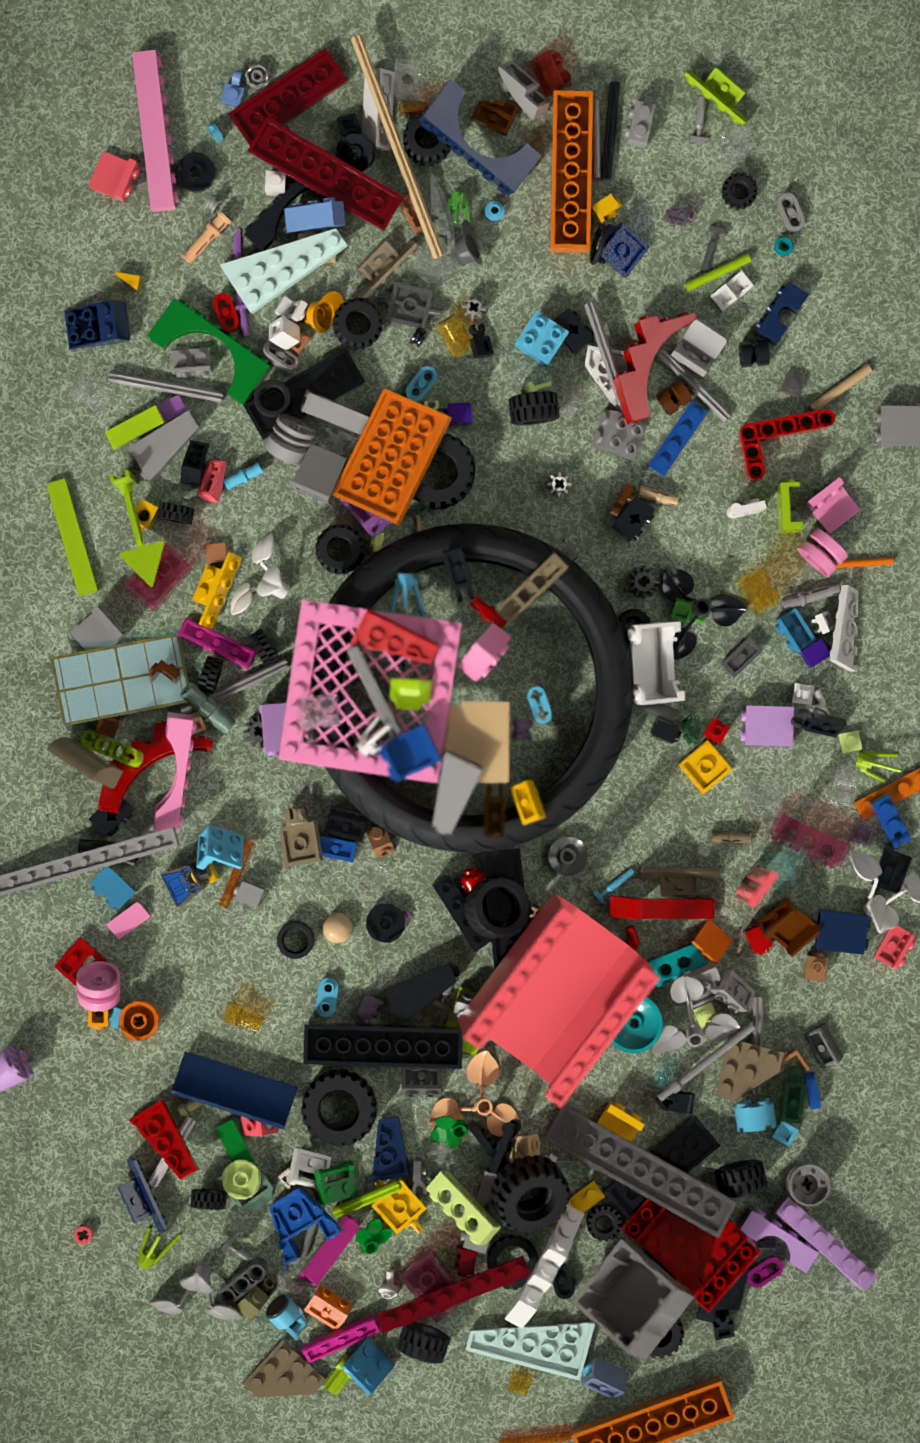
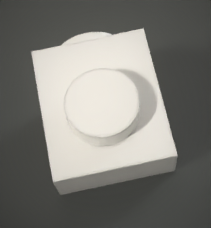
M284 296L278 304L275 314L280 317L284 316L292 322L301 321L306 314L305 309L308 304L303 300L293 302Z

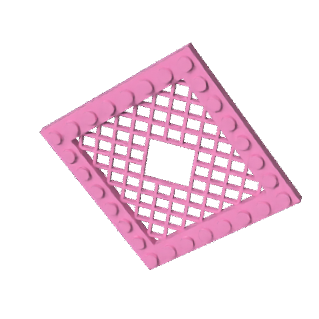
M302 600L279 760L390 776L387 768H390L387 760L383 761L377 753L374 755L370 753L364 756L360 751L355 750L357 748L356 745L351 747L346 740L352 733H355L359 738L361 735L357 730L364 724L369 727L368 721L379 715L378 712H375L366 719L343 687L359 676V674L356 673L352 676L346 669L352 663V660L343 665L338 658L339 654L351 646L350 643L346 645L340 636L348 630L354 636L355 632L352 628H358L367 609ZM374 611L430 640H438L440 644L436 652L435 666L433 667L432 664L427 663L432 671L424 677L417 669L424 662L414 665L410 659L406 658L412 668L403 674L397 664L403 661L405 656L394 662L391 656L383 651L382 655L374 659L368 651L370 649H366L364 646H362L364 650L361 653L362 655L367 653L372 660L368 667L375 664L390 686L391 680L385 673L393 667L401 675L397 679H407L405 676L413 670L421 678L420 680H425L433 674L429 707L424 704L423 706L426 711L418 717L413 710H409L415 718L406 725L400 718V715L407 710H402L397 714L391 706L394 703L393 700L387 703V705L395 715L394 719L397 718L402 724L401 732L404 730L410 731L408 727L416 721L419 725H422L420 718L427 714L426 729L442 761L462 623ZM320 623L327 624L319 630ZM332 625L344 626L346 628L337 633ZM330 627L336 636L326 642L321 632ZM319 636L320 639L323 641L324 645H322L320 648L316 650L317 639ZM338 638L344 647L335 653L329 644ZM327 647L333 656L324 662L318 655V652ZM386 655L392 665L383 671L377 661ZM316 656L317 659L320 661L321 665H319L317 668L313 670L314 660ZM335 658L341 667L332 673L326 664ZM324 667L330 676L321 682L315 672ZM344 670L350 679L340 684L335 675ZM313 676L315 680L318 682V685H316L314 688L310 690L311 680ZM332 678L338 687L329 693L323 684ZM321 687L327 696L318 702L312 692ZM341 690L347 699L337 704L332 695ZM310 695L315 705L307 710ZM329 698L335 707L326 713L320 704ZM349 701L355 710L346 716L340 707ZM318 706L324 716L315 722L309 712ZM338 710L343 719L334 724L329 715ZM355 713H358L363 719V722L357 727H354L349 720ZM307 715L313 724L304 730ZM327 718L332 727L323 733L317 724ZM346 721L352 730L343 736L337 727ZM384 724L376 730L372 729L370 736L372 737L384 728ZM315 726L321 736L312 742L306 732ZM335 729L341 738L334 744H331L326 735ZM303 735L309 743H303ZM380 737L377 739L380 744L384 743ZM324 738L329 746L317 745L315 743ZM343 741L349 749L337 748L335 746ZM441 761L405 779L438 783Z

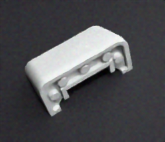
M680 621L632 625L628 630L627 636L630 641L633 673V701L636 704L648 705L685 701V691H680L677 688L680 681L675 680L673 641H677V637H674V634L681 631Z

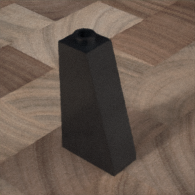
M450 962L384 989L399 1026L406 1023L459 981L458 976H460L457 965H453Z

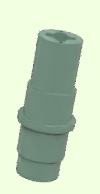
M189 683L182 690L180 696L203 716L205 722H210L223 733H227L233 727L235 720L221 707V704L205 695L193 683Z

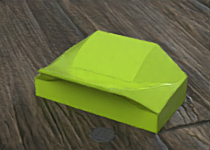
M391 679L390 699L394 701L397 709L419 711L426 702L431 701L432 681Z

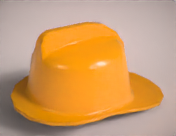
M331 291L324 295L320 301L312 302L307 308L304 319L305 323L313 326L317 332L325 333L333 324L336 310L342 303L344 304L340 293Z

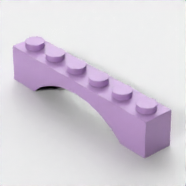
M783 1196L771 1210L822 1253L859 1289L866 1291L877 1278V1275L789 1197Z

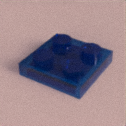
M620 222L605 241L600 257L622 277L627 278L650 247L625 223Z

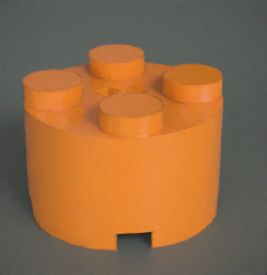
M145 999L132 1001L120 1013L119 1023L121 1031L127 1038L134 1041L150 1038L157 1032L161 1024V1013L158 1007ZM142 1016L144 1023L138 1024L136 1017Z

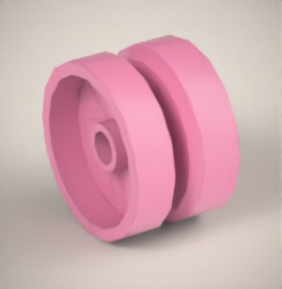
M815 528L809 535L811 542L804 541L797 550L811 566L824 576L830 577L836 570L834 563L842 564L848 555L832 537L821 529Z
M95 961L79 969L76 979L77 1000L82 1007L91 1011H105L118 1004L121 996L120 972L117 967L111 963Z

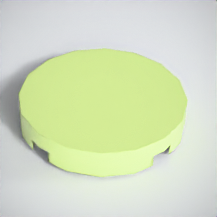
M236 1160L225 1168L222 1174V1185L229 1196L245 1200L258 1192L261 1185V1174L254 1163L247 1160Z

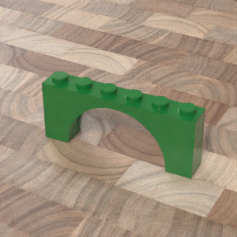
M173 298L148 333V339L163 350L176 339L193 333L208 334L222 341L230 350L234 361V377L227 395L244 407L253 396L257 386L263 382L270 372L271 367L268 365L270 362L261 355L258 358L252 354L254 350L246 344L242 347L237 343L238 339L232 334L228 333L226 335L221 332L222 327L212 321L211 324L205 320L206 316L200 311L196 310L193 312L189 309L190 305L183 299L178 301Z

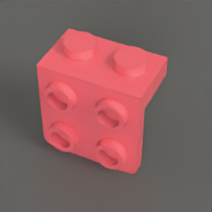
M103 152L89 187L92 190L125 203L126 198H129L131 195L133 181L139 175V165L137 161L130 158L126 161Z

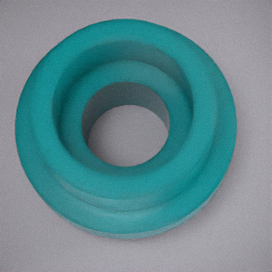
M780 237L774 243V251L779 256H788L793 251L794 244L788 237ZM781 244H786V245H787V249H786V250H782V249L780 248V245H781Z

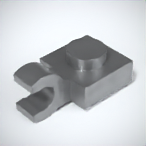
M425 1158L414 1160L413 1194L417 1193L418 1186L423 1188V1194L428 1192L426 1190L428 1185L423 1181L424 1176H427L428 1172Z

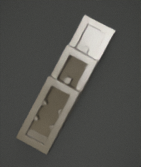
M554 553L496 610L511 623L568 566Z

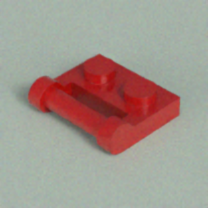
M80 937L54 967L77 987V977L74 974L91 955L95 958L93 962H106L107 959Z

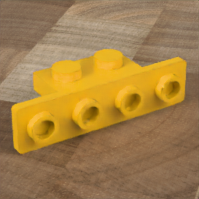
M228 552L221 569L206 564L192 598L193 601L206 606L199 622L200 625L213 629L220 610L225 603L227 593L232 586L242 557Z

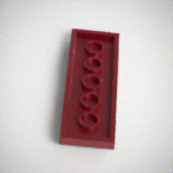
M325 48L228 113V115L250 146L267 117L284 126L348 83V80Z

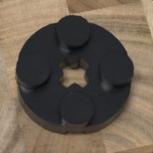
M351 133L341 138L337 145L336 153L340 160L364 172L372 166L375 160L376 145L362 133ZM353 149L359 150V156L356 158L354 157L355 153L352 152Z
M192 152L185 155L178 162L176 177L182 188L192 193H200L212 186L216 177V170L214 164L206 155ZM194 168H198V171H201L198 177L190 174L191 171H194Z
M382 903L373 907L366 918V929L369 935L379 942L390 943L397 940L405 928V917L402 911L392 904ZM382 918L391 920L389 928L381 927Z

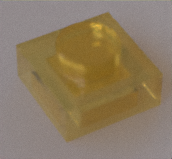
M513 1370L507 1391L527 1396L532 1375Z

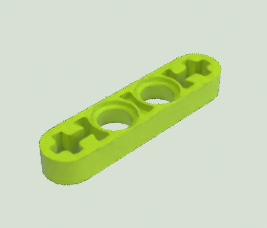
M86 730L81 736L83 746L126 765L138 767L143 762V753L140 750L117 740L95 733L92 730ZM90 737L96 739V742L89 741ZM105 741H107L108 746L105 750H103L102 744ZM122 747V753L117 756V749ZM129 754L134 755V756H135L134 760L131 759V758H128V755H129Z

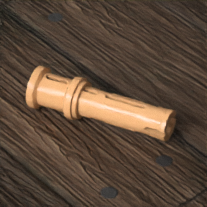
M221 211L217 212L216 218L206 225L204 233L182 255L188 263L192 264L215 237H220L222 230L232 223Z

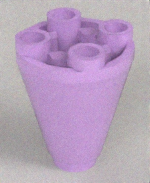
M7 1046L0 1052V1092L21 1084L34 1075V1071L27 1062L28 1056L24 1051H17Z

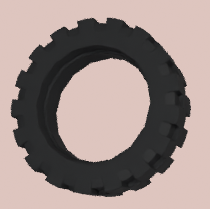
M508 1235L507 1237H501L497 1242L493 1243L487 1256V1269L497 1266L499 1253L510 1246L519 1247L528 1254L530 1273L539 1260L535 1246L522 1236ZM528 1277L502 1287L504 1289L518 1290V1288L524 1286Z

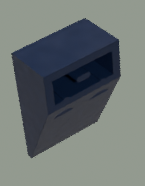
M108 300L64 311L69 350L131 341L127 307L124 301Z

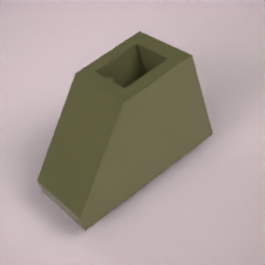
M266 1272L265 1277L242 1297L235 1308L249 1320L252 1319L280 1284Z

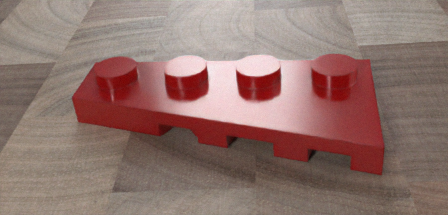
M368 608L350 643L353 646L367 647L366 649L385 651L387 654H397L431 664L440 646L439 643Z
M160 1100L129 1119L132 1125H135L140 1131L139 1133L150 1142L152 1148L162 1156L165 1163L180 1180L199 1170L164 1100Z

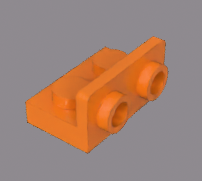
M320 1284L304 1311L330 1328L338 1330L348 1317L353 1304Z

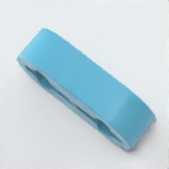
M533 687L527 694L533 717L538 723H547L551 719L552 713L546 694L541 687ZM533 690L542 693V696L539 697L541 704L537 705L536 699H531ZM539 706H542L544 712H548L546 720L537 717V714L540 713Z

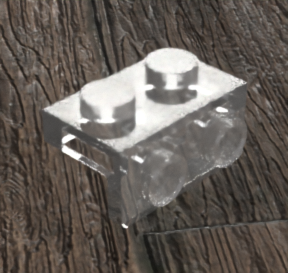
M337 694L297 698V721L300 728L311 730L319 726L331 728L339 725Z

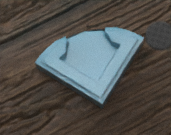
M210 124L208 129L215 141L219 143L224 140L216 124Z

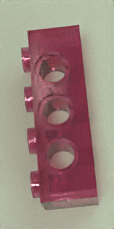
M777 812L768 830V834L772 835L770 839L781 843L783 840L789 843V848L797 852L802 849L807 852L806 856L816 861L819 857L825 860L824 865L835 869V866L841 868L851 847L780 812ZM789 827H792L795 830V835L789 839L786 837L785 832ZM806 836H811L813 839V843L809 847H806L803 843ZM825 844H828L831 848L828 855H823L821 852V848Z

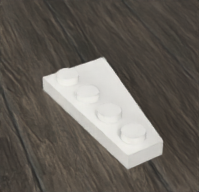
M842 585L839 594V606L836 613L830 661L850 672H857V665H854V655H857V647H854V636L858 635V627L854 619L858 617V590L850 585Z

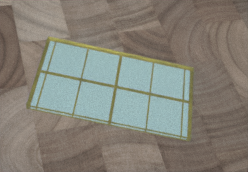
M178 633L51 657L50 662L52 663L63 726L187 703L180 696L182 690L189 682L180 637L177 636ZM162 659L168 665L172 663L179 668L181 679L175 684L160 673L152 681L149 676L150 668L154 663L158 664Z

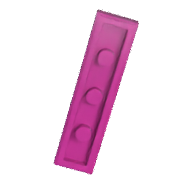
M185 618L177 634L178 637L247 670L257 653L255 650L188 618Z
M371 1314L302 1345L301 1350L308 1363H311L381 1332V1329L374 1315Z

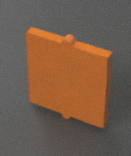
M710 919L704 923L692 941L702 952V955H706L715 964L718 963L732 942L722 931V928L716 926Z

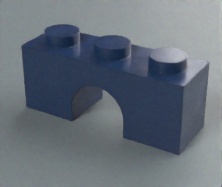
M790 282L786 286L782 285L776 294L779 298L775 303L773 301L766 309V312H768L765 319L761 318L755 327L758 329L755 335L763 340H767L774 347L788 328L779 321V312L788 309L796 314L809 295Z

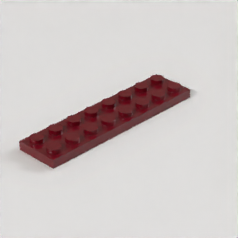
M269 117L266 118L247 150L251 155L321 196L335 198V201H343L345 210L383 232L404 199V196Z

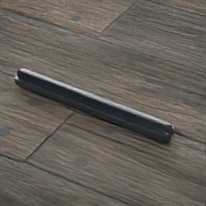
M611 81L609 84L601 178L610 179L612 176L620 82Z

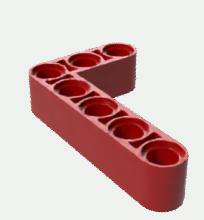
M823 409L744 425L740 429L738 437L746 477L752 482H757L765 475L760 441L829 428L835 421L834 412L829 409ZM821 415H828L830 422L824 424L820 419ZM802 418L810 420V427H804L801 424ZM783 422L791 424L790 431H785L782 428ZM763 426H770L772 434L766 435L762 430ZM750 429L753 437L750 439L745 438L743 431ZM747 449H755L757 452L756 457H749ZM751 468H758L760 470V476H752Z
M610 896L609 916L628 919H715V899Z

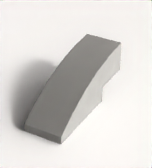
M513 61L500 65L498 70L506 87L524 112L533 120L545 115L550 101L537 91L539 83Z

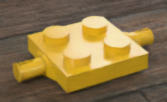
M400 1178L399 1181L402 1189L399 1192L373 1202L371 1206L396 1234L410 1226L417 1234H420L424 1228L417 1222V1219L427 1207ZM381 1179L374 1183L377 1188L385 1185Z

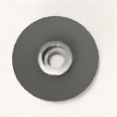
M566 836L557 839L551 845L548 859L551 867L557 873L564 876H572L583 870L587 863L588 853L585 845L580 840ZM566 852H570L572 855L569 860L564 858Z

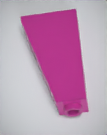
M346 1215L342 1216L338 1224L344 1231L328 1241L325 1238L297 1275L310 1285L317 1286L360 1228L357 1225L358 1220L351 1215L348 1217Z

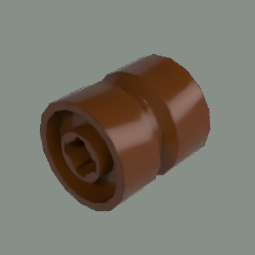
M679 379L669 385V390L664 389L656 395L659 404L669 416L677 412L680 405L684 407L693 400L691 394Z

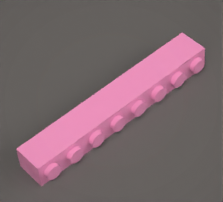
M156 50L132 52L150 207L153 212L175 210L176 204L179 203L178 192H174L173 184H177L176 174L171 171V165H174L173 153H169L168 146L172 145L171 134L167 133L166 126H170L169 116L164 112V107L167 106L166 94L162 95V87H165L164 76L160 75L159 68H163L162 58L157 55Z

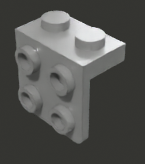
M696 318L671 356L692 369L694 373L704 377L727 343L728 338L701 319Z
M603 410L599 417L597 430L593 435L591 447L599 450H608L626 459L634 460L646 425L641 421L627 425L623 413L614 410Z
M97 605L91 610L92 613L72 630V636L86 651L115 646L125 637L123 633L124 628L117 621L114 623L109 618L111 614L104 606L100 608Z

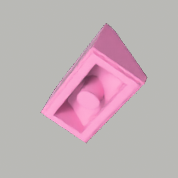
M137 901L106 925L118 939H121L151 916L142 903Z

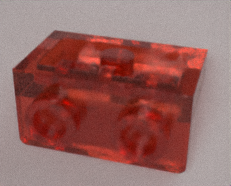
M547 50L530 61L546 97L553 95L554 90L560 91L563 88L572 86L570 82L571 76L564 69L562 64L563 58L559 52Z

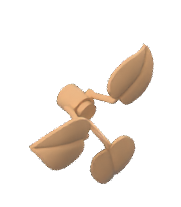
M485 1050L474 1056L466 1069L468 1081L473 1084L479 1083L481 1097L475 1100L474 1107L458 1108V1103L454 1099H440L435 1103L428 1121L432 1127H437L435 1119L441 1116H451L455 1120H463L461 1111H477L481 1115L491 1113L486 1121L487 1128L493 1135L501 1137L504 1133L502 1131L504 1123L513 1119L519 1120L517 1113L510 1105L500 1103L493 1111L491 1102L485 1098L482 1085L493 1084L499 1076L497 1062L489 1051Z

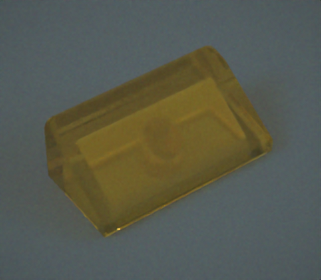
M457 313L452 314L436 325L453 358L463 357L471 350L470 337Z

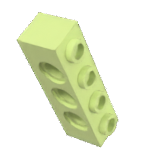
M440 1171L426 1188L430 1193V1198L443 1207L442 1210L445 1214L453 1217L456 1225L470 1235L469 1239L474 1244H487L501 1228L496 1220L449 1171ZM448 1190H449L450 1193H451V1199H450V1200L447 1198V1192H448ZM461 1205H463L465 1209L463 1214L460 1212ZM474 1219L478 1221L477 1228L473 1225Z

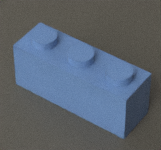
M335 198L323 199V203H319V200L308 201V205L305 206L304 203L292 204V208L284 209L287 233H300L346 225L343 201H335Z

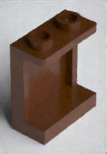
M788 898L757 923L763 935L768 939L772 937L785 947L791 957L821 933L815 920Z

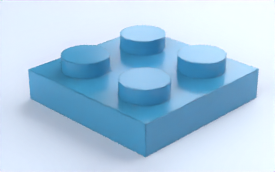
M367 1337L341 1368L370 1395L395 1365Z

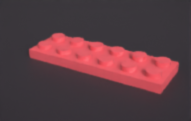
M759 865L757 868L753 867L747 875L749 877L747 882L741 883L736 889V898L755 908L779 875L773 870Z

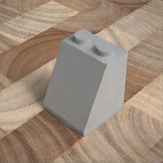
M316 443V445L310 444L291 486L299 492L330 504L333 498L332 493L348 460L344 458L345 454L334 450V453L327 451V447L320 443Z

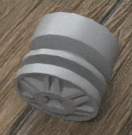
M280 414L276 420L277 423L273 426L274 432L270 433L264 446L270 454L284 462L296 465L301 464L307 452L306 447L310 446L316 432L303 420L291 415Z
M799 1162L787 1171L784 1178V1187L787 1194L794 1201L804 1206H816L828 1197L830 1179L822 1168L809 1162ZM805 1178L810 1181V1184H807V1188L801 1185Z

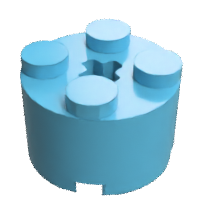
M769 1097L760 1098L759 1101L751 1103L750 1099L741 1100L734 1107L737 1131L739 1132L742 1129L744 1132L766 1130L765 1126L771 1125V1128L777 1127L774 1102H771Z

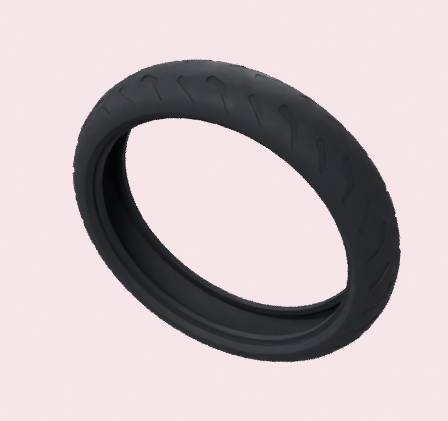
M450 524L412 533L383 547L360 564L344 580L328 604L371 609L384 594L395 586V579H398V574H416L435 566L444 565L445 561L442 550L459 545L462 547L466 562L499 565L528 577L555 553L568 568L547 589L564 604L578 623L591 652L595 671L596 693L593 717L580 751L565 772L551 786L538 794L546 814L545 818L523 825L517 806L505 810V838L484 837L485 814L460 815L451 835L448 833L446 835L441 834L433 826L435 810L422 807L404 798L386 785L376 774L332 767L325 768L345 797L361 813L388 832L407 841L437 850L469 853L488 852L526 843L555 829L577 813L602 786L621 753L628 733L633 707L632 664L627 640L613 607L594 580L567 555L550 544L517 530L487 524ZM320 623L319 630L327 624ZM332 625L337 633L346 628L344 626ZM330 627L321 632L326 642L336 636ZM348 630L340 637L347 645L354 636ZM319 636L317 639L316 650L320 648L322 645H324L323 641L320 639ZM338 638L329 644L335 653L344 647ZM327 647L318 652V655L324 662L333 656ZM347 650L338 655L343 665L348 653ZM316 656L314 660L313 670L317 668L319 665H321L320 661L317 659ZM335 658L326 664L332 673L341 667ZM324 667L315 672L321 682L330 676ZM344 670L335 675L340 684H343ZM313 676L311 680L310 690L314 688L316 685H318V682L315 680ZM332 678L323 684L329 693L338 687ZM321 687L312 692L318 702L327 696ZM341 690L332 695L337 704L343 701ZM310 695L307 710L315 705ZM329 698L320 704L326 713L335 707ZM342 705L340 708L344 712V706ZM318 706L309 712L315 722L324 716ZM338 710L329 715L334 724L343 719ZM307 717V719H308V724H309V726H310V725H312L313 723H312V722L310 721V719ZM327 718L317 724L323 733L332 727ZM346 721L337 727L343 736L350 732ZM315 726L310 729L313 741L321 736ZM335 729L326 735L331 744H334L341 738ZM348 736L346 740L351 747H354L355 743L352 736ZM324 738L315 743L317 745L329 746ZM343 741L335 746L337 748L349 749Z

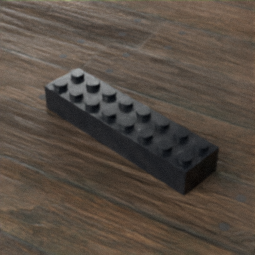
M306 1022L304 1024L303 1064L462 1069L463 1034L461 1027Z

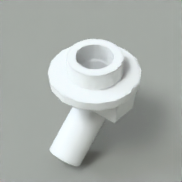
M815 691L814 696L818 704L811 706L810 710L815 713L829 715L826 701L821 691Z
M392 1269L386 1271V1284H381L379 1288V1293L386 1299H393V1297L398 1295V1286L394 1285V1270Z

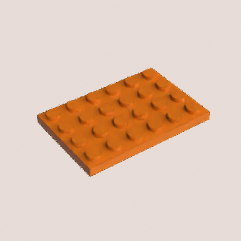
M384 388L332 495L394 524L400 525L452 418Z

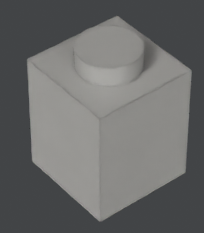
M243 880L241 884L237 883L233 894L236 895L235 900L258 908L265 889Z

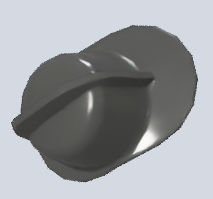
M463 220V234L454 244V254L461 266L473 262L481 265L482 257L478 249L475 232L470 222Z

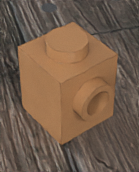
M812 952L811 955L806 954L803 972L804 979L825 982L828 959L823 957V953Z

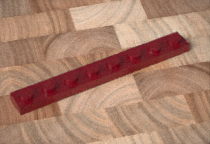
M524 1255L376 1313L375 1316L384 1334L528 1277L531 1273Z

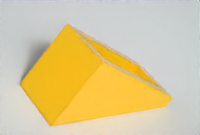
M120 272L115 273L117 277L139 292L140 276Z

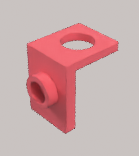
M241 1116L243 1136H265L278 1132L277 1127L272 1126L269 1130L266 1124Z

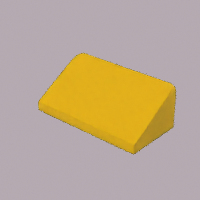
M525 780L510 788L523 825L546 817L532 780Z

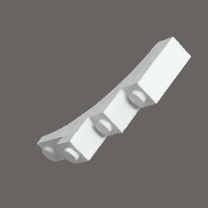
M566 1205L567 1209L564 1214H561V1218L531 1275L511 1303L505 1320L520 1328H523L537 1311L544 1293L552 1285L559 1267L567 1259L573 1245V1239L584 1213L570 1205Z

